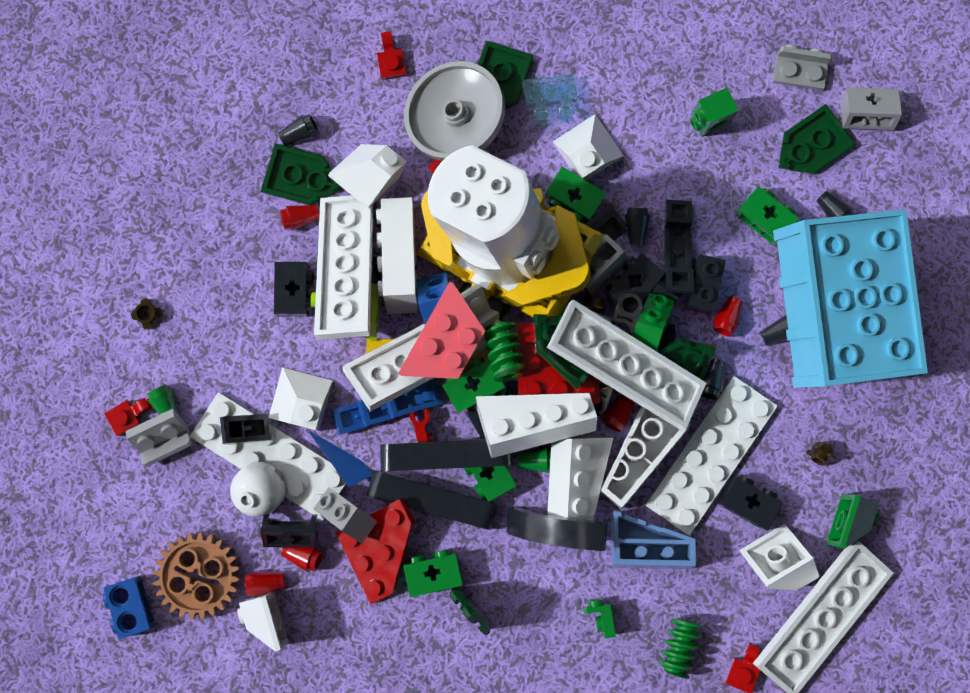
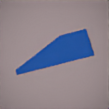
M309 432L349 488L372 476L362 460L315 433Z

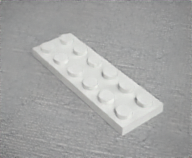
M352 195L320 198L314 325L316 340L370 336L373 204L367 208Z
M575 300L569 302L547 346L548 349L680 430L687 429L706 385V382Z
M497 319V320L494 321L492 324H495V323H498V322H501V321H500L499 319ZM425 324L343 366V372L369 411L384 405L433 378L400 376L398 374ZM484 334L470 358L487 350L486 343L488 341L484 339Z
M733 376L724 388L723 394L713 404L645 506L690 536L777 408V405Z
M218 392L190 437L240 469L252 462H264L275 468L274 472L281 481L284 480L285 497L311 514H318V518L324 520L325 518L313 508L328 487L340 494L346 485L330 461L269 424L270 440L235 445L223 444L220 417L254 414Z
M858 540L842 551L753 664L787 693H799L894 573Z

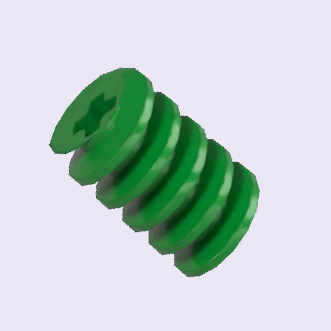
M498 322L484 329L486 331L484 339L488 341L486 349L490 351L488 358L490 361H493L490 367L495 372L493 380L496 382L518 379L523 376L519 371L526 367L524 363H517V360L523 357V353L514 352V350L521 347L520 343L512 342L513 339L519 336L517 332H510L511 329L516 327L515 322Z
M682 618L671 619V622L677 626V629H668V633L674 639H665L664 642L671 648L670 650L661 651L667 657V660H659L658 663L664 667L665 672L684 679H690V676L684 670L693 669V665L687 660L696 659V655L690 649H699V644L693 639H701L703 637L696 629L705 628V626Z

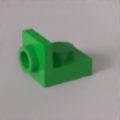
M603 599L587 601L588 605L582 606L584 614L599 612L600 615L595 616L597 632H602L605 639L616 637L611 605L608 602L604 603Z

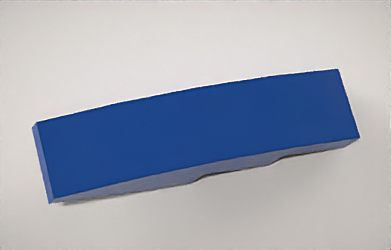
M432 379L372 411H369L363 400H360L353 404L332 409L331 414L339 436L409 415L412 412L415 413L443 404L436 379Z

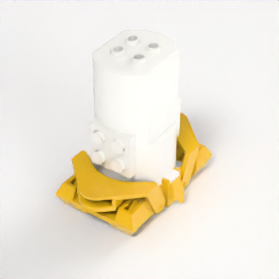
M471 145L450 154L435 170L429 184V189L424 194L421 203L427 234L415 254L445 271H451L465 283H471L472 286L475 284L482 286L487 300L489 297L494 299L498 297L505 304L514 307L521 306V311L531 317L534 314H545L549 317L559 316L571 295L582 291L587 286L590 280L589 264L605 235L578 222L574 213L558 205L547 209L542 189L532 188L525 171Z

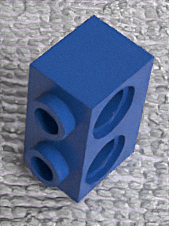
M447 272L416 280L418 305L425 324L449 282H452L456 287L454 280L449 281Z
M141 575L103 587L105 592L102 595L105 607L110 609L112 615L110 620L113 633L118 635V639L156 626ZM121 588L128 591L129 597L126 602L119 598ZM128 614L134 615L137 620L134 628L127 624Z

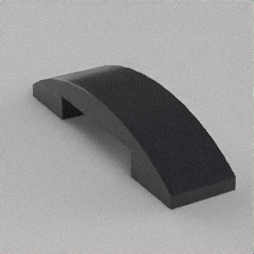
M666 199L664 271L666 273L664 275L667 293H694V268H692L691 260L692 201Z
M509 507L507 534L560 547L594 551L606 550L608 523L586 519L574 520L534 513V510Z

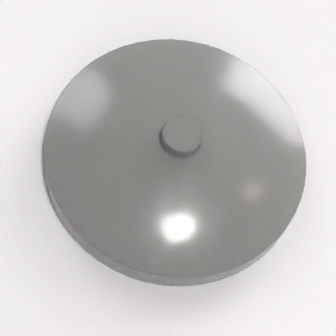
M466 61L445 63L428 71L410 91L404 109L405 128L414 145L422 153L435 160L443 161L453 152L471 145L484 150L494 140L502 126L505 116V99L496 79L482 66Z

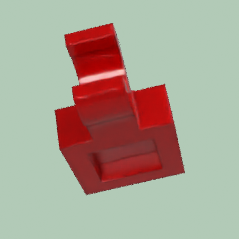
M391 31L382 32L384 52L377 53L381 79L406 76L402 49L394 50Z
M142 398L133 405L129 400H126L104 413L116 436H120L126 433L125 431L142 423L138 416L153 408L147 401L149 398Z
M424 409L425 418L422 421L416 420L414 412L410 413V420L415 428L417 443L434 442L432 432L427 433L426 425L430 421V413L427 409Z
M748 643L743 659L734 658L725 684L746 693H752L760 669L753 665L760 650L758 646Z

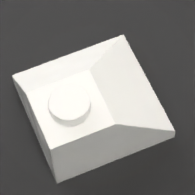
M596 114L553 141L573 173L586 181L624 157Z
M361 144L336 166L328 176L369 208L400 178L407 161L387 145Z
M282 368L269 418L320 431L333 380Z
M785 524L740 549L742 556L768 589L797 591L819 578L813 557Z
M274 592L239 603L238 617L241 624H245L246 630L274 651L281 650L289 643Z

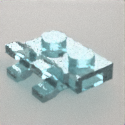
M573 74L523 80L522 88L526 108L534 107L535 127L546 125V120L549 119L546 105L559 104L560 124L571 122V117L574 116L571 103L576 102L578 99Z

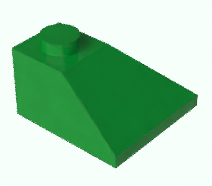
M841 494L826 545L845 549L870 532L872 526L874 527L878 522L879 512L877 509L879 505L857 495Z

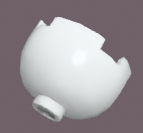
M252 462L243 467L234 476L230 486L231 500L241 513L248 516L262 517L273 512L283 502L286 494L285 482L280 480L279 476L274 472L275 468L264 462Z

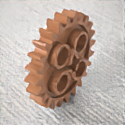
M193 532L188 533L187 541L183 536H178V545L173 541L169 542L168 546L171 551L161 550L160 553L165 559L155 561L157 565L161 566L160 570L153 571L154 575L160 576V580L153 582V585L161 586V590L156 593V596L165 595L166 598L161 604L171 603L172 606L169 611L171 613L180 609V618L189 612L190 620L195 619L197 613H199L202 620L207 617V610L214 616L217 614L216 606L224 610L226 608L224 600L228 602L234 600L229 593L239 590L238 587L233 585V582L241 580V577L234 575V572L241 569V566H233L232 563L238 556L230 557L228 554L232 547L223 549L224 539H220L215 543L214 534H210L207 540H205L204 532H199L197 539ZM187 551L192 552L195 556V562L192 566L184 561V555ZM212 560L217 561L220 565V571L217 575L209 571V563ZM179 566L188 572L199 570L200 576L219 581V585L204 579L195 582V576L179 572L175 567ZM177 577H181L185 581L183 591L175 587V579ZM201 586L209 588L211 594L208 600L201 598L199 594Z

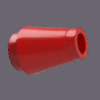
M316 205L285 206V209L280 210L284 230L291 229L293 231L319 220Z
M734 296L728 297V300L713 320V330L716 333L732 337L733 333L737 332L743 305L741 299Z
M621 393L603 413L602 423L616 432L626 428L634 401Z
M318 547L282 548L281 557L286 558L306 572H316L321 564L323 552L319 551Z
M251 571V574L245 575L247 596H254L256 598L279 589H284L283 573Z

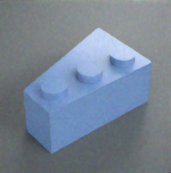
M615 510L612 512L611 568L692 569L696 566V543L694 538L646 523V521L626 516Z

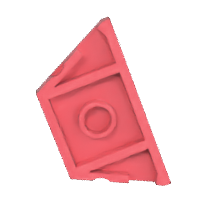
M449 282L400 368L398 372L400 376L458 379L485 332L484 328L452 282Z

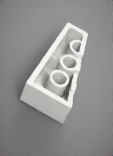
M412 197L381 199V209H376L377 224H381V232H377V246L382 248V256L377 257L378 272H382L383 281H378V295L384 298L387 314L419 313L415 292L417 291V277L415 269L416 250L414 245Z
M589 393L476 396L477 411L491 458L596 431L597 414Z
M641 406L601 489V493L622 510L687 432L690 424H688L687 429L680 430Z
M582 434L581 437L551 442L548 515L574 520L586 519L593 521L613 437Z

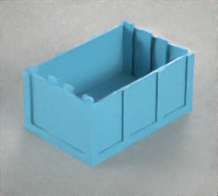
M907 209L802 220L773 230L774 241H777L782 276L779 278L780 288H783L788 323L786 335L787 340H790L794 370V377H792L793 388L823 387L928 373Z

